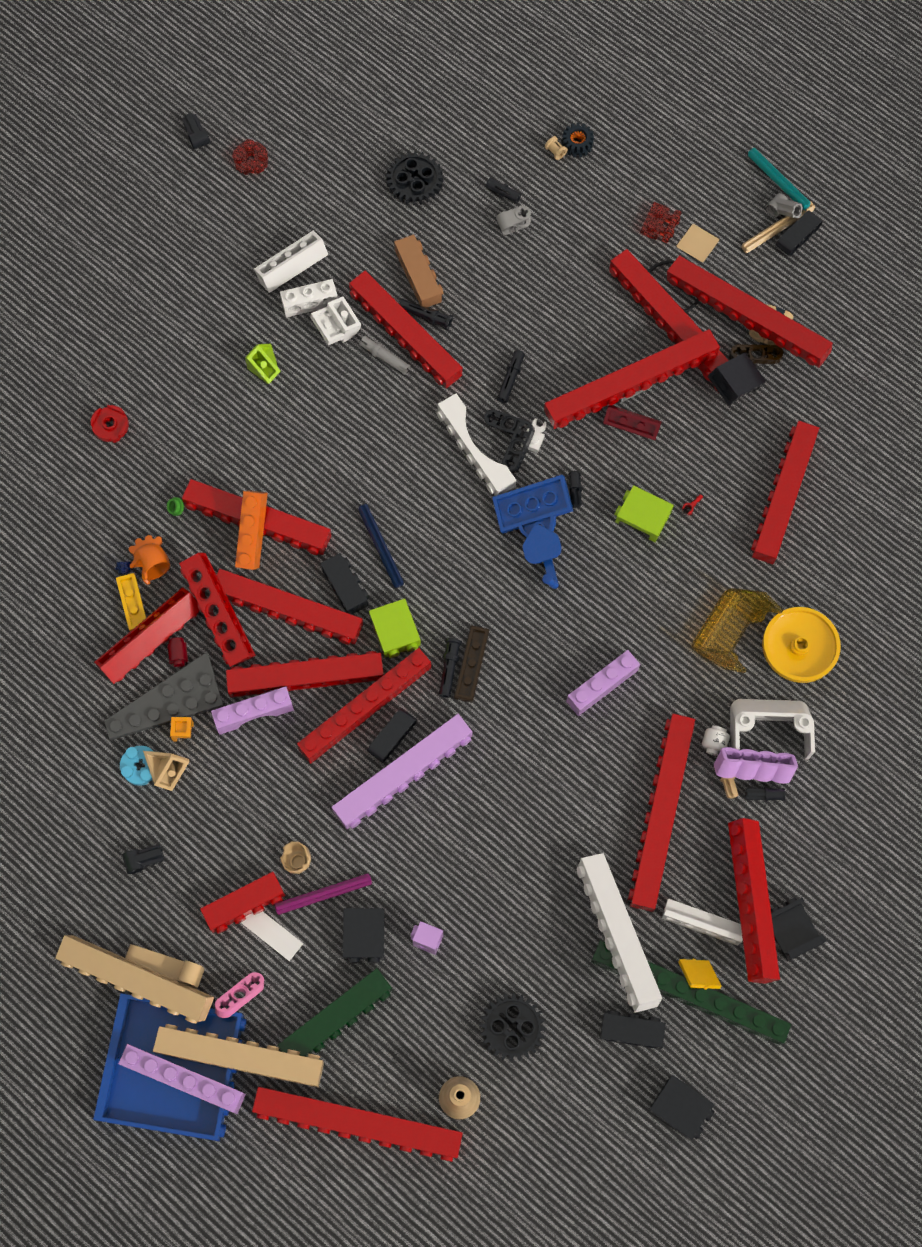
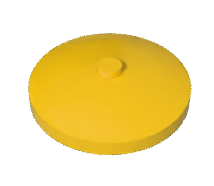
M793 607L778 613L766 627L762 640L763 653L769 666L781 677L798 683L813 682L827 675L837 663L841 649L839 634L833 623L822 613L806 607Z

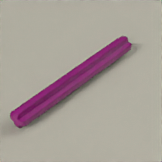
M364 874L276 903L275 910L278 915L369 886L372 884V880L369 874Z

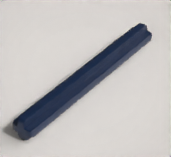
M363 504L358 507V511L395 588L401 587L404 584L402 577L368 505Z

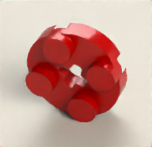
M107 405L103 409H97L90 421L95 436L105 442H118L126 434L129 427V420L125 412L120 407L114 405ZM113 420L114 425L107 427L105 423Z

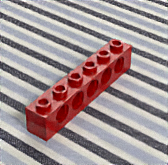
M197 553L179 563L181 574L187 579L190 585L189 590L198 601L197 606L206 618L207 627L212 630L215 636L214 641L223 652L222 657L229 667L238 666L256 656L206 553ZM198 572L202 575L200 581L197 579ZM207 588L210 591V596L208 598L205 596V591ZM215 606L218 607L217 615L213 612ZM223 623L227 626L226 632L222 630ZM232 640L235 642L234 650L230 647Z

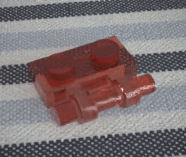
M653 202L640 234L657 240L658 235H662V241L668 243L675 233V226L681 220V211L675 210L674 214L670 215L669 207ZM664 222L669 223L668 227H663Z

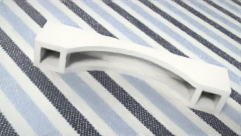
M457 393L438 403V411L436 412L438 418L446 423L449 434L455 436L459 449L464 450L467 454L468 462L471 465L474 464L477 469V475L481 480H485L490 494L494 493L497 496L516 488V479L508 467L489 459L472 442L466 427V406Z

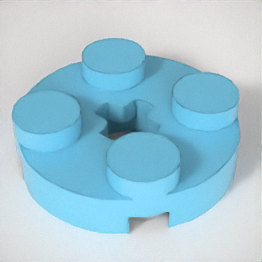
M147 746L130 747L121 758V774L133 785H146L152 780L143 751H154ZM139 761H142V763L145 764V767H141L140 770H137L135 764L139 763Z

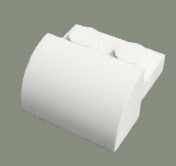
M344 297L328 302L327 307L310 315L327 345L340 340L343 343L355 336L361 327V323Z

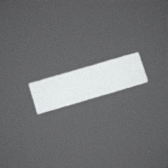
M263 911L256 915L251 913L246 916L245 921L241 922L288 961L292 959L304 944Z

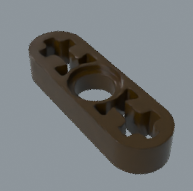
M737 344L731 348L729 354L731 360L737 357L736 351H739V354L748 351L747 355L753 364H777L782 359L783 350L777 345ZM759 351L761 353V357L755 358L752 356L751 352ZM772 352H775L776 358L773 357Z

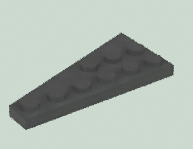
M208 652L106 719L105 725L110 741L171 723V717H191L224 707Z

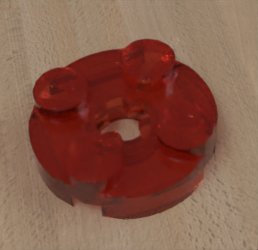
M252 139L245 140L234 150L233 160L235 167L245 175L261 173L268 165V152L261 143L255 142ZM248 156H254V160H247Z

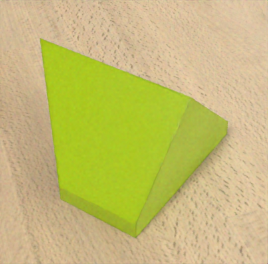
M257 344L245 357L247 369L267 384L280 373L271 344Z

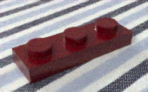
M613 405L608 406L603 421L604 424L652 440H656L662 423L661 421Z

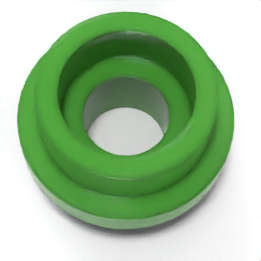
M174 497L167 502V510L173 516L181 515L184 510L183 501L179 497Z

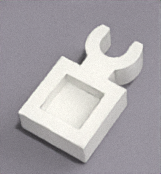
M535 418L532 422L535 433L528 450L538 453L545 434H542V432L546 429V422L541 427H538L536 425L537 419Z

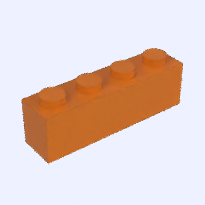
M243 491L235 567L255 570L260 566L268 495L266 492Z

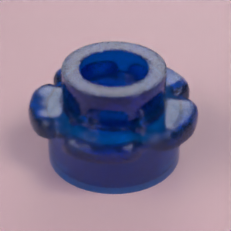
M116 562V568L114 569L118 570V574H130V570H133V568L129 567L132 562Z

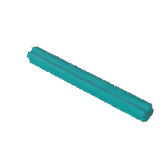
M752 148L748 152V157L794 202L801 203L803 210L810 207L811 202L756 148Z

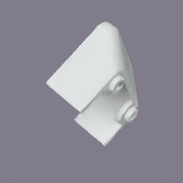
M737 699L732 703L730 707L731 748L740 750L739 731H750L754 727L755 720L794 721L795 729L800 733H804L805 759L809 760L815 753L814 720L808 706L804 702Z

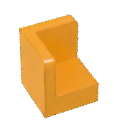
M171 717L170 737L173 742H177V738H191V729L194 727L191 717Z

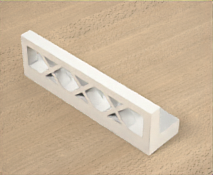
M667 899L661 919L737 946L742 943L741 924Z

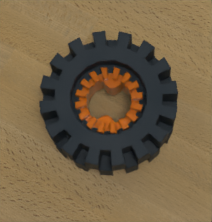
M572 123L571 127L567 126L566 130L563 131L562 146L568 149L569 156L573 154V157L576 158V155H579L580 158L582 154L586 156L588 152H591L594 135L593 131H590L589 126L585 128L586 124L580 126V123H577L575 126ZM575 138H577L578 140H582V141L579 143V142H577V141L575 142V141H573V140H574Z

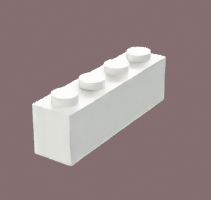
M313 230L254 268L260 284L270 293L326 257L328 252L322 238Z

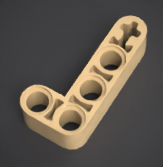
M130 944L125 957L198 989L205 970L196 963L186 960L181 961Z

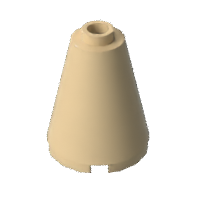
M461 1076L453 1077L443 1084L439 1093V1103L444 1113L449 1117L465 1119L472 1116L478 1109L480 1092L472 1080ZM457 1092H463L464 1098L458 1099L456 1097Z

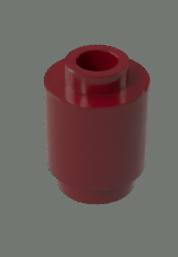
M181 637L169 639V644H167L169 664H172L173 667L185 666V663L188 662L187 643Z

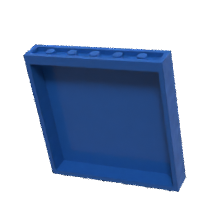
M120 993L93 1120L220 1142V1138L225 1136L226 1125L223 1123L225 1116L229 1115L228 1110L119 1065V1061L127 1044L234 1089L235 1082H232L233 1073H237V1070L154 1053L153 1049L159 1026L165 1027L166 1024L178 1026L177 1030L185 1032L186 1028L198 1030L199 1035L206 1036V1032L217 1034L218 1039L226 1040V1037H233L239 1039L238 1043H243V1040H240L241 1031H245L247 1019H244L242 1013L237 1012L228 1018H221L216 1015L215 1009L210 1008L206 1020L195 1024L185 1020L186 1016L179 1014L177 1016L167 1012L168 1008L161 1006L159 1008L149 1004L150 1000L143 998L141 1000L131 995Z

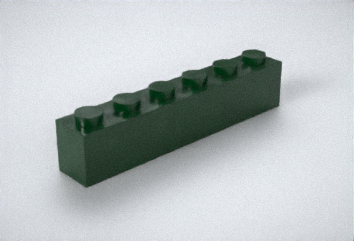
M376 968L280 1042L278 1047L285 1053H287L288 1049L299 1051V1056L307 1057L313 1051L315 1054L325 1047L324 1043L327 1040L331 1039L333 1041L342 1034L340 1030L345 1026L350 1028L358 1022V1016L362 1013L365 1015L370 1013L375 1008L374 1004L379 1000L383 1002L391 996L392 987L378 968Z

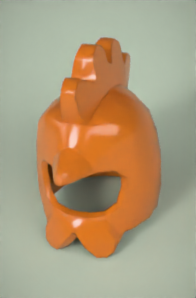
M151 535L145 537V540L138 538L135 540L136 545L129 547V552L134 556V560L129 567H142V579L147 585L151 583V580L163 576L170 569V561L166 552L161 547L162 538L160 536L153 539Z

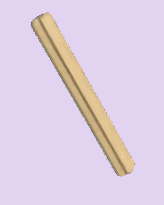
M811 202L809 208H807L806 210L802 209L801 216L799 218H801L808 210H810L811 212L814 211L815 205ZM785 216L744 242L742 250L745 253L750 252L794 224L798 219Z

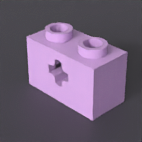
M420 921L419 926L415 925L411 933L413 946L436 955L443 938V930Z

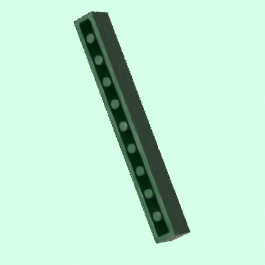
M600 940L591 963L620 975L618 969L613 966L610 950L606 948L605 942ZM648 961L661 994L777 1045L785 1043L792 1024L713 989L690 988L685 977Z

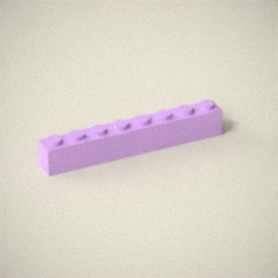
M457 714L333 805L332 811L346 830L350 827L352 829L361 823L360 819L364 816H371L377 811L379 805L389 803L395 793H402L409 787L408 784L410 782L420 780L425 775L424 772L426 770L436 768L444 757H451L456 752L455 749L457 747L467 745L472 740V730L461 716Z

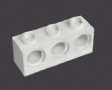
M333 279L280 291L286 318L327 307L328 302L338 299Z

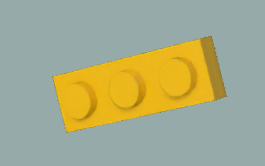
M135 573L116 577L129 631L146 619Z

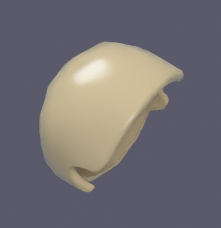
M291 841L283 847L284 851L280 859L285 870L291 874H300L309 867L311 854L305 845L300 842Z

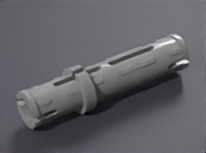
M366 335L362 338L363 342H360L359 345L371 352L372 356L385 361L403 375L408 372L407 368L410 369L411 365L384 349L382 344L375 343Z

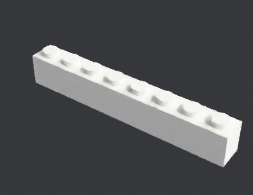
M604 853L581 858L577 867V874L579 878H582L586 896L590 898L591 910L597 916L599 930L605 936V945L612 954L613 966L618 969L620 974V983L626 989L628 1004L633 1007L635 1013L658 1007L662 996Z

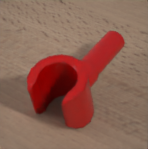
M699 494L693 502L685 503L682 511L686 507H690L691 511L688 512V515H692L694 507L703 496Z

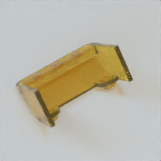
M735 588L728 589L722 594L692 643V648L698 654L725 670L745 673L747 669L738 661L737 654L732 652L750 623L762 622L768 612L782 613L783 610L767 592Z

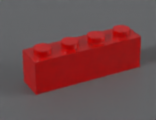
M271 872L200 908L211 932L219 934L227 930L228 925L234 922L239 924L245 921L247 915L251 913L256 915L264 911L265 906L269 904L273 906L281 902L285 894L274 872Z

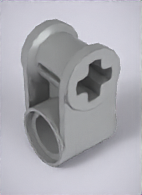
M522 205L499 213L496 216V220L503 235H508L528 227L531 223V210L529 207Z

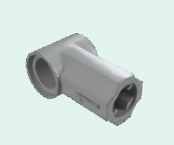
M778 193L766 205L767 212L773 217L781 214L798 219L803 209L801 203L788 200L781 193Z

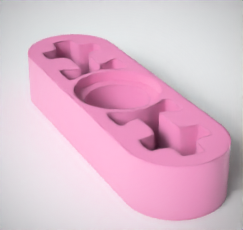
M257 972L250 973L216 1000V1015L221 1018H228L264 989V977ZM237 992H243L245 993V997L236 998L234 994Z

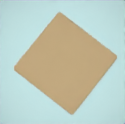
M692 224L678 243L677 248L704 262L719 242V239Z

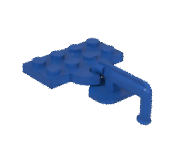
M563 474L492 497L501 533L520 529L521 533L527 537L523 544L525 559L531 564L544 562L546 574L543 576L542 581L552 589H557L559 586L552 559L558 557L562 550L559 536L553 532L556 526V517L573 512Z

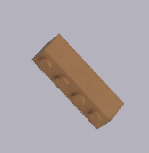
M413 234L394 241V251L419 305L427 308L441 303L444 293L441 285H437L434 270H430V262L427 255H423V247L420 240H416Z

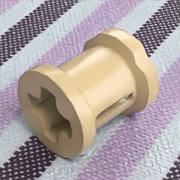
M556 136L550 138L545 144V149L550 150L556 160L563 158L568 151L565 146L558 142Z

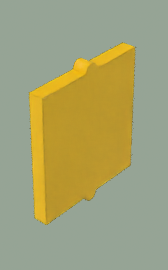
M679 959L678 963L690 988H704L705 990L708 988H721V984L709 960Z

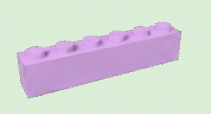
M127 1044L119 1061V1065L235 1114H238L246 1095L243 1092Z

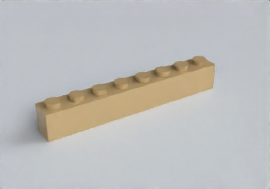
M64 935L55 958L62 961L61 965L65 967L78 968V972L83 975L96 976V980L101 983L108 984L109 982L114 984V988L119 991L125 992L127 990L132 992L131 996L137 999L150 1000L149 1004L155 1007L168 1008L167 1012L173 1015L186 1016L185 1020L197 1024L199 1021H205L214 997L74 935Z
M166 1024L165 1027L159 1026L153 1049L154 1053L319 1087L324 1061L320 1060L318 1055L308 1054V1057L299 1056L300 1052L288 1049L287 1053L280 1052L279 1047L267 1045L266 1049L259 1047V1043L252 1041L242 1044L238 1043L239 1039L233 1037H226V1040L218 1039V1035L206 1032V1036L199 1035L198 1030L186 1028L184 1032L177 1030L178 1026Z

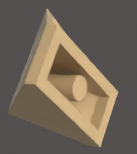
M143 751L154 786L172 791L187 767L189 759L171 753Z

